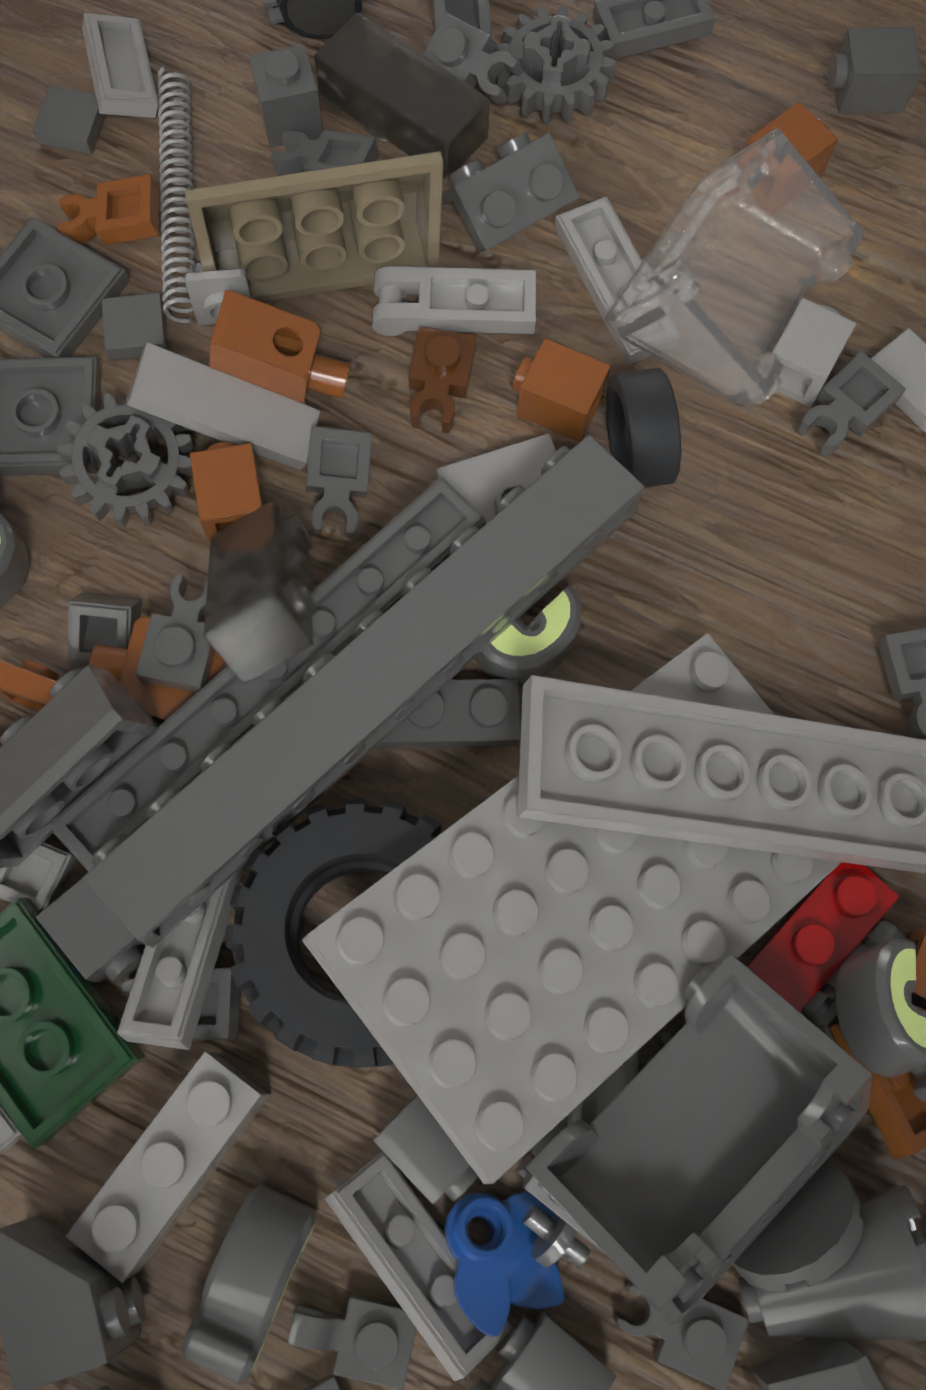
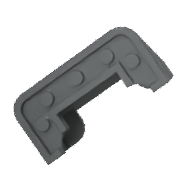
M732 954L717 969L712 965L706 966L691 980L684 992V998L689 1001L685 1010L686 1024L590 1125L582 1120L573 1122L569 1126L564 1121H560L534 1145L532 1153L536 1157L526 1166L535 1179L671 1325L681 1320L706 1295L848 1137L863 1118L870 1105L872 1074Z

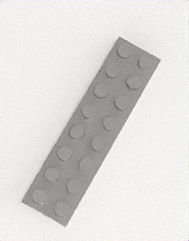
M531 675L523 684L517 817L926 874V740Z

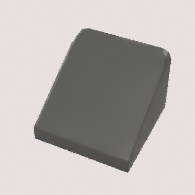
M81 593L69 600L68 662L89 664L91 653L96 644L128 649L134 623L141 617L142 599Z

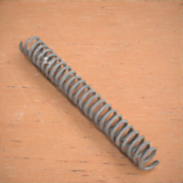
M163 66L157 75V86L159 89L158 124L160 127L161 251L163 253L161 257L163 263L161 268L163 272L162 301L164 304L162 310L164 315L174 322L190 323L192 322L191 317H174L169 313L168 308L178 313L193 311L192 306L179 308L171 305L177 302L191 303L190 297H175L171 295L175 292L187 293L188 291L186 287L171 285L174 282L185 283L184 276L175 277L170 274L173 272H195L193 271L196 267V263L193 261L196 257L193 251L196 246L193 241L195 234L192 231L193 226L188 208L183 206L170 207L168 205L169 203L187 204L186 197H169L168 194L184 195V190L194 188L191 182L194 178L191 172L194 168L191 163L193 160L191 154L193 147L190 144L193 140L191 135L192 127L190 125L192 122L190 116L192 101L189 88L191 81L186 75L178 72L168 73L163 76L166 71ZM170 77H180L185 80V84L175 81L166 83L165 80ZM168 116V117L173 118V119L167 121V120H166V117ZM169 126L175 129L167 130L166 127ZM169 135L174 138L168 140L166 137ZM168 145L173 146V147H185V146H187V150H186V149H183V148H171V149H168L167 146H168ZM170 154V155L176 156V157L169 159V158L167 157V155ZM168 164H171V165H174V166H185V165H187L188 168H187V169H185V168H183V167L168 168L167 165H168ZM168 174H173V175H177V176L188 175V178H184V177H172V178H169L167 175H168ZM169 183L175 184V185H185V184H188V188L179 187V186L171 187V188H170V187L168 186V184H169ZM171 212L176 213V214H186V213H188V214H189V217H188V218H187V217H184V216L171 217V216H169L168 214L171 213ZM171 222H174V223H177V224L189 223V227H185V226H175V227H172V226L169 225V223H171ZM171 232L183 233V234H184V233H189L190 236H189V237H185V236H175V237H172V236L169 235V233H171ZM172 242H176V243H189L190 246H189V247H185V246H175V247H173V246H171V245H169V244L172 243ZM172 252H177V253H187V252H189V253H190V257H185V256H176V257H174V256H171L170 253H172ZM172 262H178V263H187V262H189V263H190V267H185V266H177V267H174V266L170 265V263H172Z

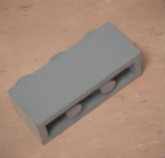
M205 1051L67 1233L66 1237L121 1283L139 1273L248 1127L271 1093L221 1054Z

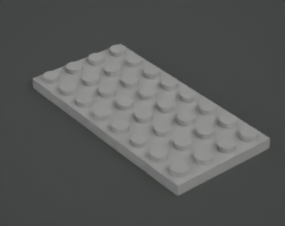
M708 633L631 690L632 692L774 715ZM518 775L308 933L302 941L483 1184H493L689 1003L684 998V992L691 980L703 968L712 965L717 969L730 954L735 958L742 955L841 862L518 818Z

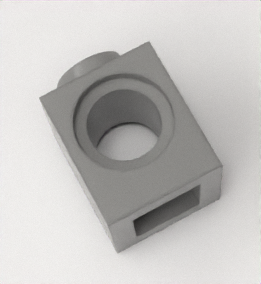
M802 297L777 342L759 383L811 408L857 323L841 316L839 312L829 306L818 305Z

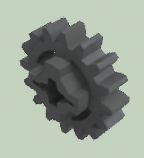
M561 5L557 16H549L545 7L540 6L538 7L537 19L531 20L528 16L521 13L517 17V29L507 26L503 29L502 43L497 44L496 51L510 53L522 67L523 73L519 77L510 71H504L497 76L496 84L498 87H506L505 94L508 96V104L519 100L523 102V116L527 117L537 109L542 111L544 123L550 122L553 113H561L566 123L572 122L573 109L578 108L581 112L589 115L593 110L594 99L604 102L607 98L608 86L612 84L616 60L612 59L615 45L613 41H603L605 27L602 24L591 28L587 27L588 13L583 11L575 19L568 17L567 6ZM556 61L557 65L553 67V63Z
M130 392L126 398L125 405H117L112 395L106 393L103 396L105 409L97 412L93 407L85 403L81 406L86 418L84 424L80 425L69 421L65 424L64 427L74 442L58 445L57 451L62 460L72 464L61 468L59 473L66 485H76L70 494L78 506L92 500L90 512L96 520L101 521L109 511H113L118 526L125 528L130 514L138 513L145 526L150 525L151 509L158 507L161 511L170 515L174 511L168 497L172 493L187 497L189 493L187 483L180 475L187 476L193 474L190 458L183 456L194 450L191 437L187 434L178 435L183 428L181 425L127 406ZM158 436L168 448L167 465L162 463L159 456L153 454L157 446L156 438ZM134 452L137 453L139 458L137 463L126 460L121 468H119L116 462L119 456L129 459ZM88 454L93 456L95 461L102 465L96 474L99 479L96 484L90 479L88 474ZM144 489H149V490H147V491H145V492H143V493H140V494H137V495L128 496L129 493H133V492L140 491V490H144Z

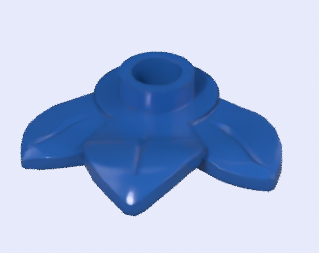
M529 1192L518 1193L503 1201L487 1193H473L456 1202L446 1218V1243L452 1255L458 1260L453 1284L457 1302L469 1322L479 1331L490 1337H496L502 1331L508 1318L510 1304L521 1308L544 1309L562 1304L565 1298L556 1263L545 1268L531 1257V1250L538 1235L522 1223L525 1213L534 1204L550 1217L554 1212ZM472 1218L482 1220L488 1228V1239L484 1245L474 1243L469 1237L468 1225Z

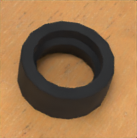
M661 368L614 374L609 378L606 391V420L611 455L640 481L644 488L675 483L680 472L681 430L676 399L667 374Z

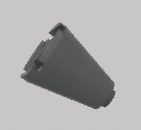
M906 1185L892 1187L861 1203L862 1206L860 1205L859 1214L864 1221L862 1238L849 1261L827 1280L808 1287L804 1280L795 1284H785L790 1292L772 1293L752 1286L743 1277H739L740 1288L750 1323L764 1321L768 1335L778 1337L926 1341V1240L922 1231L915 1228L913 1219L920 1218L921 1215L910 1189Z

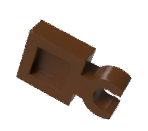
M419 326L408 377L409 389L419 391L410 403V422L412 428H419L422 414L427 410L434 409L442 413V432L449 434L455 422V404L451 396L465 399L467 397L476 351L477 335Z

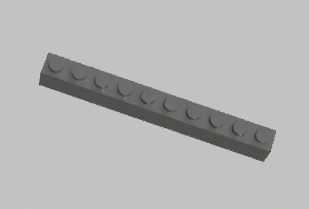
M590 435L585 437L572 450L568 446L558 449L544 464L541 470L542 476L527 489L520 485L511 490L498 504L495 510L496 516L480 530L476 526H472L464 531L451 545L448 552L450 556L432 571L429 567H426L417 572L401 591L402 598L384 613L378 609L364 618L352 634L354 640L335 656L329 652L317 659L303 676L305 683L286 700L281 696L276 697L263 706L252 720L254 728L237 743L233 744L231 741H228L215 748L201 763L200 770L202 773L183 790L179 787L172 788L161 795L147 811V816L150 819L129 837L126 834L118 835L106 843L94 856L92 862L95 867L83 876L85 881L138 941L153 948L249 861L256 849L261 851L274 839V836L271 834L286 821L291 824L634 515L644 485Z

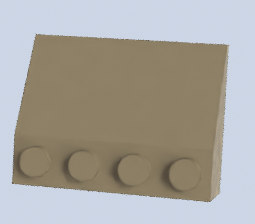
M441 151L184 190L203 271L244 269L251 297L260 302L374 284L375 272L379 268L386 266L439 267L443 179Z

